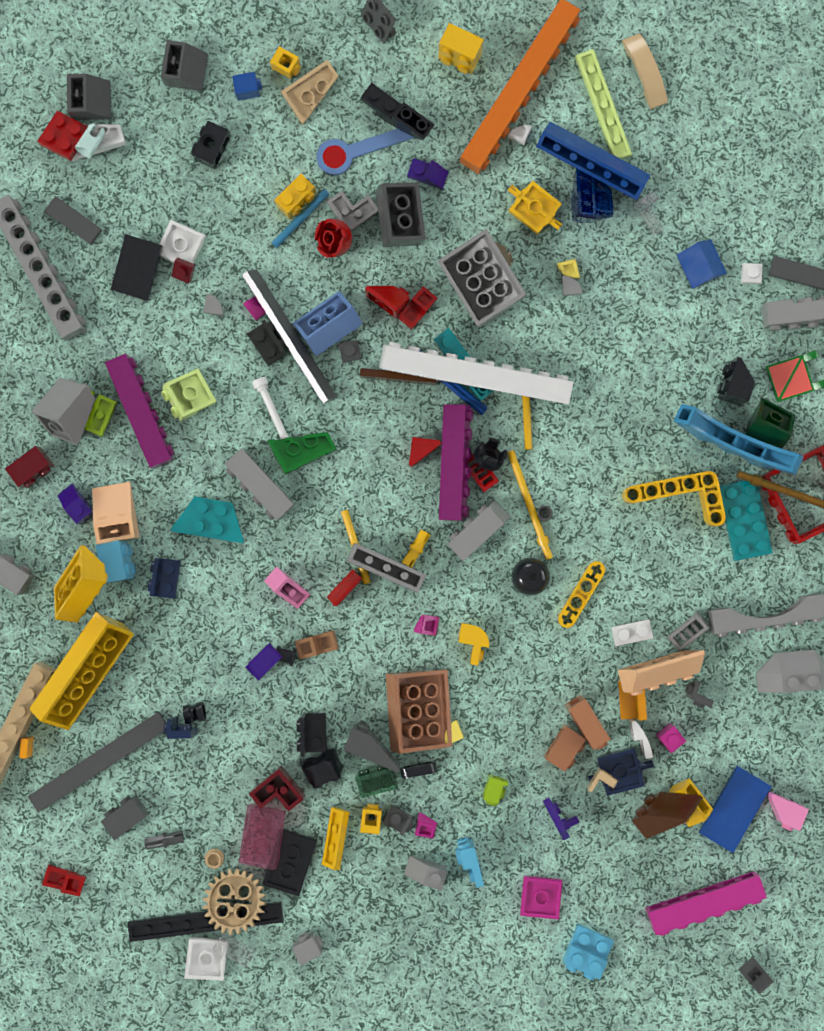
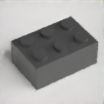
M382 183L376 190L383 247L419 246L426 239L419 183Z

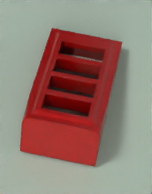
M474 453L471 459H469V463L474 460ZM476 462L470 467L471 477L484 493L498 483L499 480L492 471L486 470L487 474L479 479L477 476L484 472L485 469L481 468L474 473L472 470L479 466ZM488 477L492 478V480H490L485 485L482 484V482Z

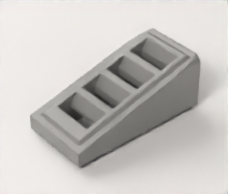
M697 611L668 635L667 638L680 652L706 632L710 625ZM697 620L702 627L699 628L693 621ZM689 624H690V625L694 628V630L696 631L694 634H693L692 631L687 627ZM684 629L690 638L687 639L681 631ZM677 634L684 641L683 644H681L675 637Z

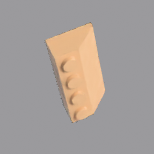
M684 650L618 669L623 692L639 695L643 693L642 690L647 688L648 690L659 689V685L664 683L665 685L675 684L677 679H692L694 674L700 673L705 656L704 650Z

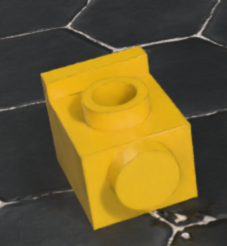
M279 46L270 61L271 69L291 79L293 75L297 76L301 70L299 57Z
M367 803V806H363L361 833L379 835L382 808H378V804ZM374 814L375 819L370 820L368 815Z

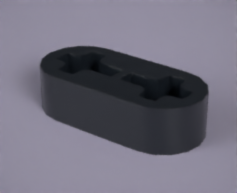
M436 761L403 766L400 768L401 778L436 773Z

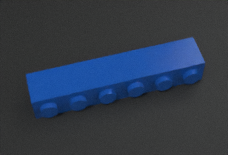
M552 122L548 123L536 146L635 200L640 196L650 177V174Z

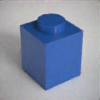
M255 72L232 76L235 95L238 101L260 97L259 90H262L260 78H256Z

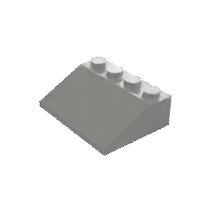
M487 229L438 260L444 273L479 328L491 322L527 296Z

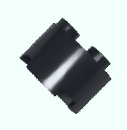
M335 748L322 752L317 758L310 757L299 762L308 783L314 789L341 778L343 766Z

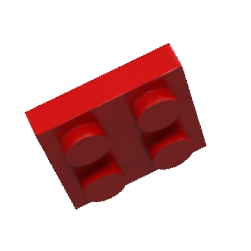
M56 111L37 142L40 146L72 161L78 152L75 146L88 126Z

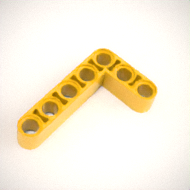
M712 471L633 485L625 488L622 493L623 500L628 504L698 491L705 523L708 526L715 527L722 525L726 519L718 477ZM705 475L709 476L711 479V483L709 485H706L703 482V478ZM686 479L692 482L690 489H687L684 485ZM668 482L673 485L671 493L665 488ZM648 486L654 488L655 494L653 496L647 494ZM629 490L635 491L636 498L634 500L628 498ZM709 494H712L715 498L713 504L707 501ZM713 513H716L718 515V521L716 523L712 522L711 515Z

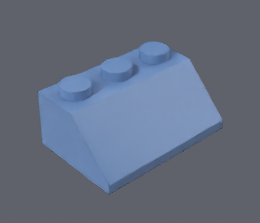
M340 291L293 323L316 356L325 352L327 348L341 341L343 337L355 331L363 324L353 306Z

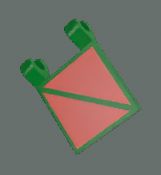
M816 350L766 366L777 403L824 388V380L812 383L806 365L807 361L819 357Z

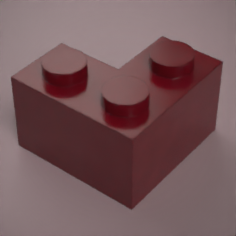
M282 765L249 793L260 809L277 797L288 812L305 798L304 792Z

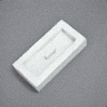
M649 619L611 627L615 646L653 638Z

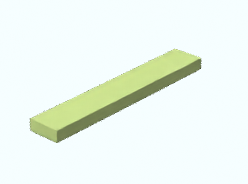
M594 49L576 55L578 67L610 153L620 159L632 156Z

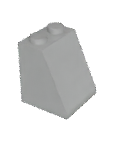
M59 378L31 412L51 436L77 445L80 442L95 397L91 393V388L86 384H79L71 379Z

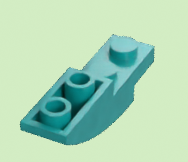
M446 328L433 339L445 357L446 353L458 355L457 359L460 360L470 357L450 328ZM467 385L480 401L494 391Z

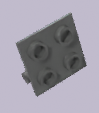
M367 0L360 16L373 30L375 36L385 44L388 36L392 38L396 34L395 27L393 26L396 19L381 0Z

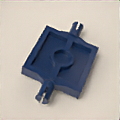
M634 747L596 757L599 767L614 776L618 781L613 788L599 780L603 783L607 796L644 787L643 770L654 768L652 760L645 762L638 760ZM594 775L588 776L589 782Z

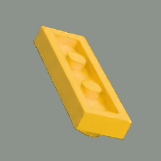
M331 807L322 865L333 870H340L350 813L339 807Z

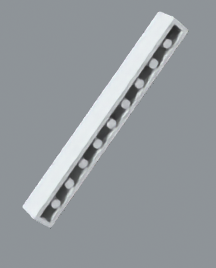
M389 342V346L383 345L379 366L381 369L569 404L574 382L569 381L568 376L557 374V377L554 378L549 377L550 373L543 371L533 374L531 373L532 369L522 367L520 371L513 370L514 366L502 364V367H497L495 362L486 360L481 364L476 363V358L465 357V360L457 359L458 355L446 353L445 357L438 355L439 351L427 349V353L419 352V347L408 346V349L400 348L401 344Z

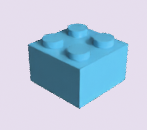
M114 541L96 545L98 559L105 565V573L108 575L106 583L135 579L136 566L131 562L130 556L133 555V550L128 541Z

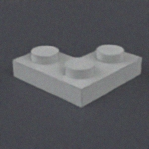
M340 191L326 201L336 217L350 227L351 232L378 214V207L369 195L355 205L351 204L343 191Z

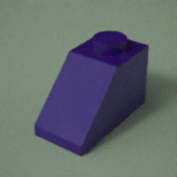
M73 483L57 495L64 510L76 524L82 525L93 516V507Z

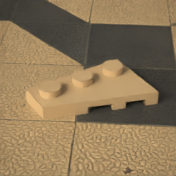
M326 60L281 91L282 96L302 125L336 82L338 74L330 62Z

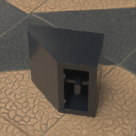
M737 357L724 365L722 370L724 379L723 382L719 383L716 393L719 394V400L742 405L750 400L755 381L743 359Z

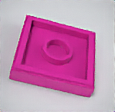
M523 876L520 916L559 920L562 879Z

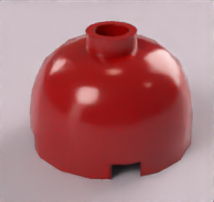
M335 218L321 221L316 228L314 236L319 245L316 246L317 250L327 258L344 255L350 249L353 240L350 227L344 221Z

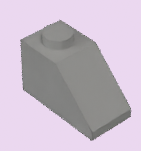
M410 855L404 875L424 886L442 891L447 874V866Z

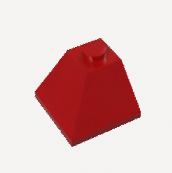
M366 286L365 288L366 297L396 319L410 302L409 293L402 287L398 289L395 286Z

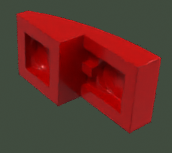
M423 286L397 318L412 330L438 298Z
M48 864L42 886L60 889L61 893L80 897L86 877Z

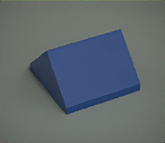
M711 239L697 242L676 255L692 289L727 274Z

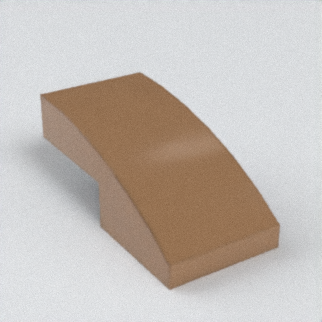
M334 630L295 641L299 660L339 649Z

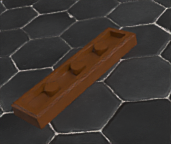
M360 369V378L436 386V379L395 371Z

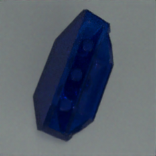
M577 168L575 169L571 195L572 221L591 224L611 218L614 214L612 190L607 184Z

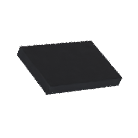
M125 234L110 290L148 301L163 245Z
M281 828L262 885L299 896L317 839Z

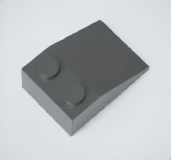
M362 722L354 723L344 751L398 773L400 762L376 734L369 729L370 726Z

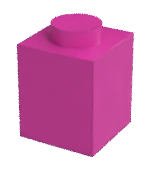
M671 723L655 734L670 753H673L686 742L685 738Z

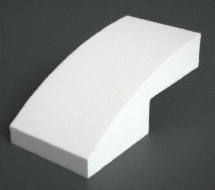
M628 719L631 738L634 741L640 740L642 756L645 759L653 758L652 750L644 731L634 719Z

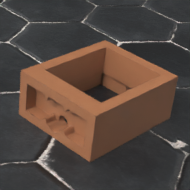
M579 695L564 704L588 745L593 750L604 748L610 738L587 700Z

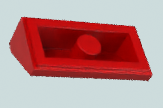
M352 569L328 594L327 598L337 607L361 582L362 577Z

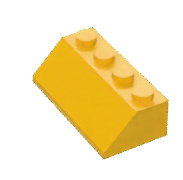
M80 545L54 586L55 620L78 623L81 617L85 615L87 608L92 605L95 596L99 595L102 586L107 582L108 575L105 573V565L85 545Z

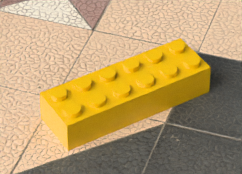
M95 612L29 710L40 722L69 730L134 633L122 622Z

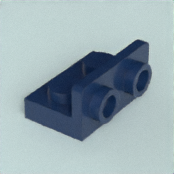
M155 558L151 562L150 572L153 574L152 580L148 582L150 596L176 599L181 561Z
M178 716L167 719V723H164V734H167V739H185L198 735L197 727H192V724H181L178 726Z

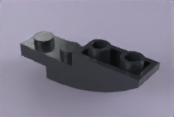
M372 82L360 98L362 102L376 111L375 115L417 139L424 141L435 125L406 103H399Z

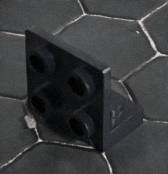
M303 713L296 722V730L300 732L299 740H297V752H300V757H305L307 752L327 751L326 713Z

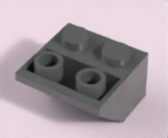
M167 40L161 71V79L164 85L203 91L208 53L185 42Z
M67 74L68 114L75 120L111 119V82L89 74Z

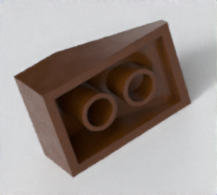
M659 792L655 795L649 794L644 798V804L635 811L636 815L631 821L642 835L648 839L688 822L703 797L701 795Z

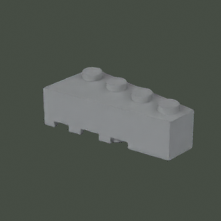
M812 297L798 299L797 303H794L793 299L766 302L762 305L763 327L770 328V331L782 330V327H789V330L800 329L804 325H808V328L820 327V324H824V297H819L814 301Z

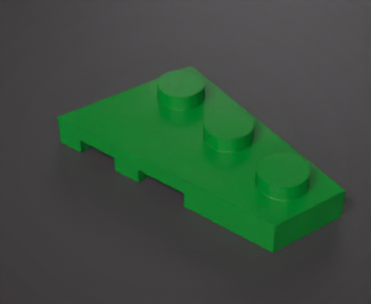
M328 432L309 434L302 437L267 440L285 475L337 449Z

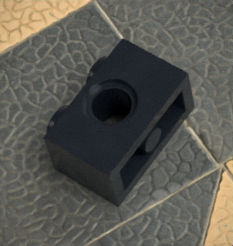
M207 121L206 125L202 126L199 133L200 138L198 142L194 143L191 153L195 161L216 169L231 138V134L228 129ZM208 142H214L212 147H206Z

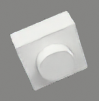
M743 263L741 283L761 284L762 264Z

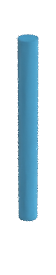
M323 189L277 236L272 244L278 248L322 203L329 193Z

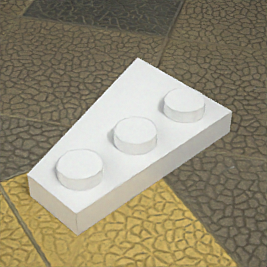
M97 124L91 134L93 137H97L102 128L105 130V136L93 155L127 145L120 124ZM77 152L72 161L85 158V156Z

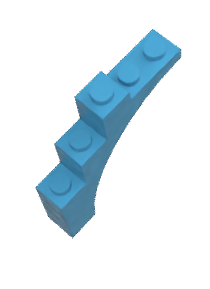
M681 404L674 419L675 423L697 439L713 443L726 453L741 456L757 467L772 468L796 475L804 458L798 453L772 446L736 431L705 414L697 407Z

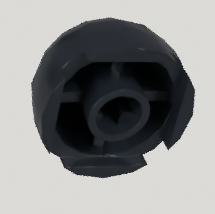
M536 558L520 560L514 566L511 573L514 587L520 593L527 596L542 593L550 581V572L547 566Z

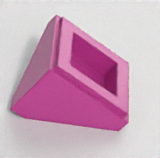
M256 296L243 303L256 321L266 314Z
M422 614L414 628V632L436 636L439 617Z
M418 813L415 836L434 839L437 822L423 813Z

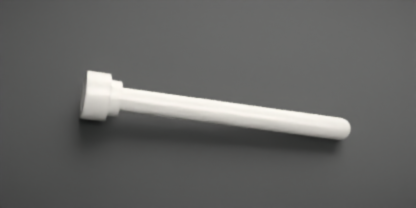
M266 377L256 379L252 382V385L258 393H261L280 438L285 439L288 435L268 393L267 385L269 383Z

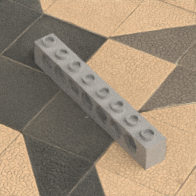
M6 195L0 199V228L62 339L68 341L86 331L84 327L86 322L83 316L75 311L77 305L71 297L68 298L66 294L68 289L64 282H59L57 269L53 264H49L47 259L50 257L47 251L39 246L40 238L35 231H31L29 226L32 224L28 217L22 215L20 211L23 209L17 199ZM15 215V219L9 222L10 216ZM21 231H24V236L18 238V234ZM33 247V252L27 255L28 249ZM39 264H43L42 269L40 271H36V267ZM52 280L51 286L45 288L46 282ZM61 296L60 303L54 304L55 298ZM70 313V318L64 321V315Z

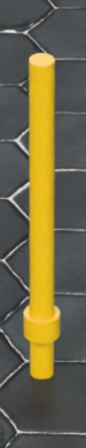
M514 450L509 451L508 457L538 537L536 540L542 548L545 559H551L553 556L548 545L550 543L548 536L544 534Z

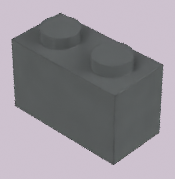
M137 795L132 798L127 796L119 802L121 804L119 808L115 810L112 807L104 814L105 818L101 823L114 840L149 814Z

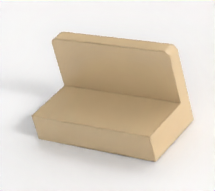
M598 767L587 785V789L592 793L599 780L614 788L618 781L614 776Z

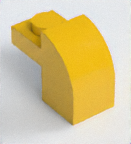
M461 622L458 642L473 645L470 664L478 666L479 661H483L484 650H481V647L489 648L488 636L480 627Z

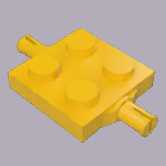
M533 180L522 191L513 184L507 190L516 197L514 204L508 212L537 235L548 224L552 225L557 231L563 225L554 218L562 203Z

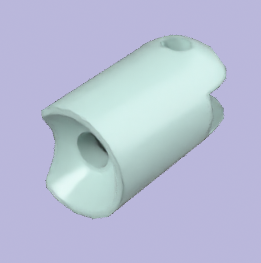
M92 123L87 127L75 146V149L87 158L92 157L105 136L104 128L99 131L97 137L91 135L97 123Z

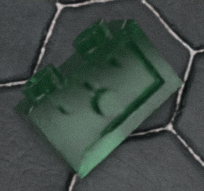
M381 765L376 766L377 769L369 771V768L359 770L358 774L355 775V781L357 782L361 798L398 789L394 771Z

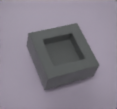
M357 340L339 343L343 363L361 359Z

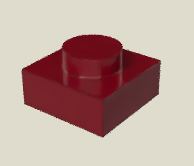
M177 257L174 261L171 277L189 284L193 277L195 264Z

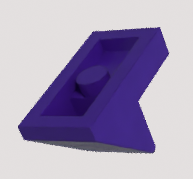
M413 158L407 178L443 190L449 171L433 160L429 164Z
M268 643L245 668L259 681L282 656Z

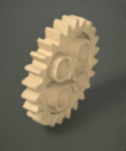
M228 869V875L221 872V879L215 876L214 880L216 883H208L211 890H205L204 892L208 894V897L202 899L208 905L202 908L209 911L204 916L211 917L208 922L209 924L216 923L215 930L222 927L221 933L225 934L228 929L229 935H233L234 930L240 935L241 928L248 932V925L255 927L253 921L261 920L258 913H264L260 908L266 905L265 902L261 901L262 898L266 897V894H260L264 887L257 886L260 880L256 879L253 881V874L247 877L248 871L246 870L240 874V869H236L235 874H233L232 870ZM225 886L230 887V893L227 896L222 894V889ZM244 887H248L249 895L243 898L241 890ZM218 899L251 901V904L236 903L233 905L231 903H218ZM223 906H227L228 913L222 917L220 909ZM242 907L247 909V915L244 918L239 916V910Z

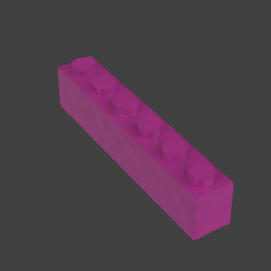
M125 353L104 362L149 467L155 469L174 461L172 456L175 455L174 449L171 444L168 445L166 442L167 433L164 427H160L158 420H160L156 409L153 410L150 405L153 401L149 392L144 391L143 385H145L141 374L138 375L135 370L138 367L133 357L130 358Z
M466 404L443 405L439 520L466 521V518L469 516L467 498L470 496L468 479L471 476L469 459L472 456L469 444L470 440H472L470 421L473 420V410Z

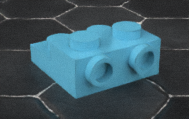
M468 837L458 839V848L455 849L458 865L462 864L464 870L468 869L470 880L475 882L476 888L484 886L473 839H468Z
M577 924L563 957V962L566 964L565 967L575 973L577 970L584 972L583 976L592 981L595 978L600 980L607 965V957L614 940Z

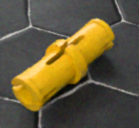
M420 529L413 544H410V549L402 563L413 568L415 561L423 553V548L431 535Z

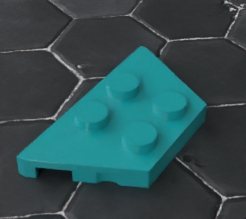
M194 497L171 528L172 532L244 544L234 504L230 502Z

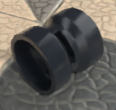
M203 702L196 703L193 706L190 704L183 705V717L186 724H191L196 720L199 722L206 721V710Z

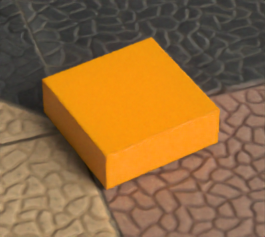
M26 736L20 740V758L27 759L32 756L34 737Z

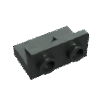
M264 319L261 321V325L247 333L266 364L270 366L287 354L285 351L287 346L282 338L277 339L274 333L277 331L272 323L267 324Z

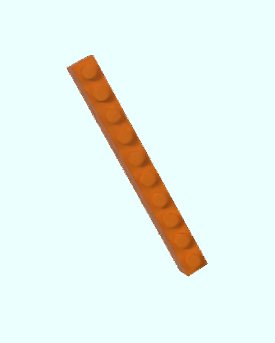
M566 0L558 2L460 156L461 164L477 174L481 170L485 171L490 163L489 157L491 154L495 155L500 148L498 143L509 134L511 129L508 127L512 122L516 123L521 114L519 112L521 107L525 108L531 98L529 94L531 91L535 92L541 82L539 81L541 75L545 76L551 67L549 65L552 59L556 60L561 51L559 47L562 43L565 45L571 35L569 33L571 28L575 29L581 19L579 18L581 9Z

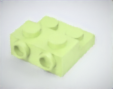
M199 369L164 383L163 391H161L166 402L170 401L172 405V415L175 418H179L180 421L196 415L199 411L217 402Z

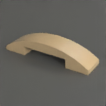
M639 33L622 40L627 55L632 59L644 88L643 94L650 110L668 103L658 66L642 35Z

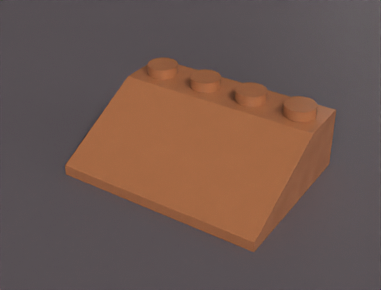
M448 670L387 673L386 687L390 751L402 754L452 747ZM446 730H447L448 743H445V732H446Z

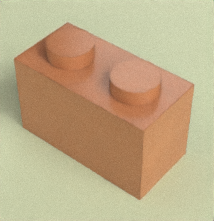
M564 724L546 751L544 758L565 772L567 768L571 769L574 765L576 754L583 751L586 739Z

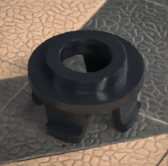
M490 438L486 444L480 442L474 450V459L483 469L488 471L499 470L504 463V459L506 460L508 456L507 450L500 452L497 449L499 440ZM482 455H488L490 457L484 460L482 458Z

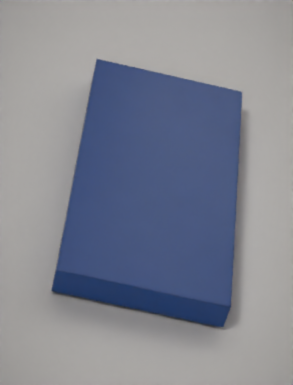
M736 766L712 807L713 811L707 820L704 821L698 832L734 853L772 786Z

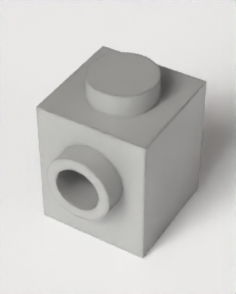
M306 932L298 937V941L293 943L292 950L302 966L322 955L324 944L319 935L316 937L314 932L310 934Z

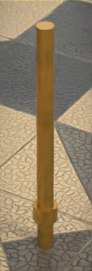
M740 470L736 474L737 478L750 482V485L762 486L824 508V500L765 480L760 475H751Z

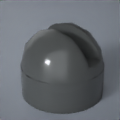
M541 506L538 509L537 516L539 520L543 522L551 520L553 512L549 506ZM546 510L548 518H544L542 511Z

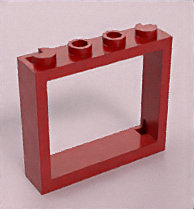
M824 445L802 455L804 457L802 462L817 455L824 469ZM772 469L760 476L765 480L771 481L770 477L782 471ZM762 487L769 495L768 501L770 505L776 508L778 512L777 519L781 525L785 526L787 530L785 534L790 542L800 544L824 532V523L799 535L779 494L776 491Z

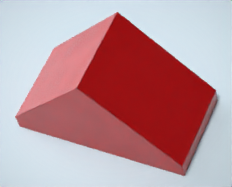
M412 437L409 466L412 468L440 447L442 444L440 440Z

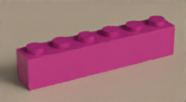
M753 871L654 904L645 909L655 935L663 936L669 934L673 929H685L689 926L688 924L694 922L702 923L709 917H720L727 911H738L748 904H759L767 896L760 876Z

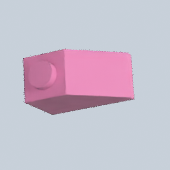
M277 566L264 580L276 594L297 609L310 595Z
M769 791L767 797L776 819L782 823L781 827L789 831H793V829L800 831L809 809Z

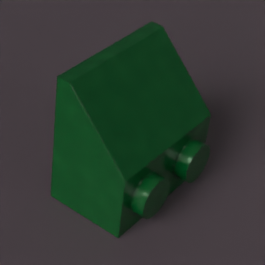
M761 398L747 425L745 435L782 449L792 436L796 415Z

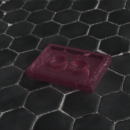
M247 805L239 863L271 870L277 869L286 814L285 810L269 807L260 809L258 805Z

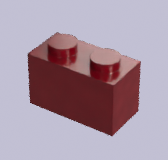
M34 446L7 466L5 470L18 487H26L27 489L36 483L35 479L39 476L44 477L51 472L50 468L54 464L41 447Z

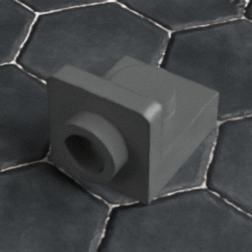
M391 805L383 820L384 824L399 831V834L402 836L405 831L409 833L414 822L411 821V814L394 805Z

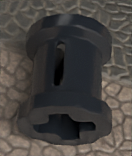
M277 646L276 650L282 656L279 662L287 663L293 667L297 650L291 651Z

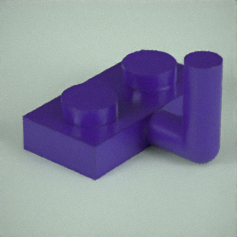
M550 798L543 800L563 841L570 838L567 830L580 823L577 816L568 820L565 818L561 819L558 814L562 812L557 803H552Z

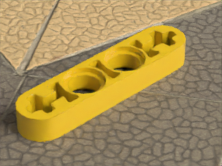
M593 561L587 566L558 615V623L562 627L570 628L575 624L605 573V567L601 562ZM597 565H599V570L601 572L600 574L596 573L593 577L597 579L596 582H594L590 578H586L587 574L589 576L592 575V566L596 567ZM583 581L591 583V589L588 592H584L581 589ZM574 597L581 599L582 604L579 608H574L571 605V600ZM567 607H569L573 611H577L576 615L571 613L569 617L571 619L570 623L566 622L565 624H563L564 620L562 619V616H567L569 613V611L566 610Z

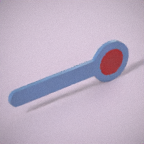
M395 129L350 145L338 139L327 140L317 151V163L323 172L325 171L329 175H340L349 169L348 167L351 166L353 158L415 137Z

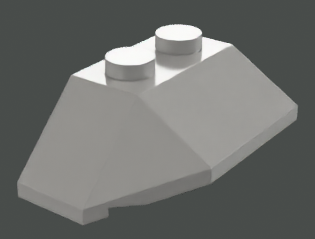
M815 650L774 653L761 669L756 672L758 692L787 693L823 690L824 658Z

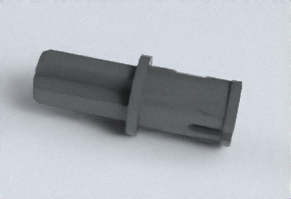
M183 831L169 834L164 832L162 835L146 838L144 841L145 848L147 850L159 847L167 848L169 845L184 843Z

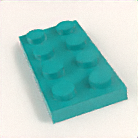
M748 481L720 486L733 560L738 561L772 554L759 487L750 485Z

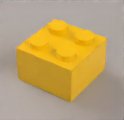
M449 23L439 42L438 59L447 66L453 65L457 67L461 73L473 74L482 55L484 39Z

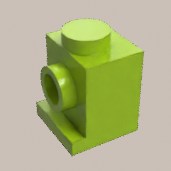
M488 775L482 795L483 800H486V804L497 806L499 800H503L506 788H503V786L508 787L509 783L507 779Z

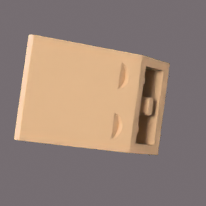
M125 482L92 488L93 527L96 544L140 538L131 483Z

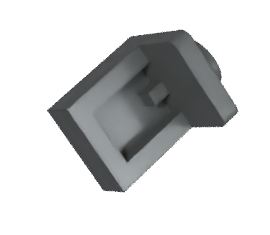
M693 679L686 687V697L694 700L693 704L704 709L705 706L711 708L714 701L697 693L701 682Z
M754 957L750 958L738 969L758 994L762 993L773 983V980Z

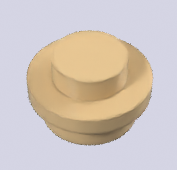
M210 849L205 855V863L212 869L219 868L224 862V854L219 849Z

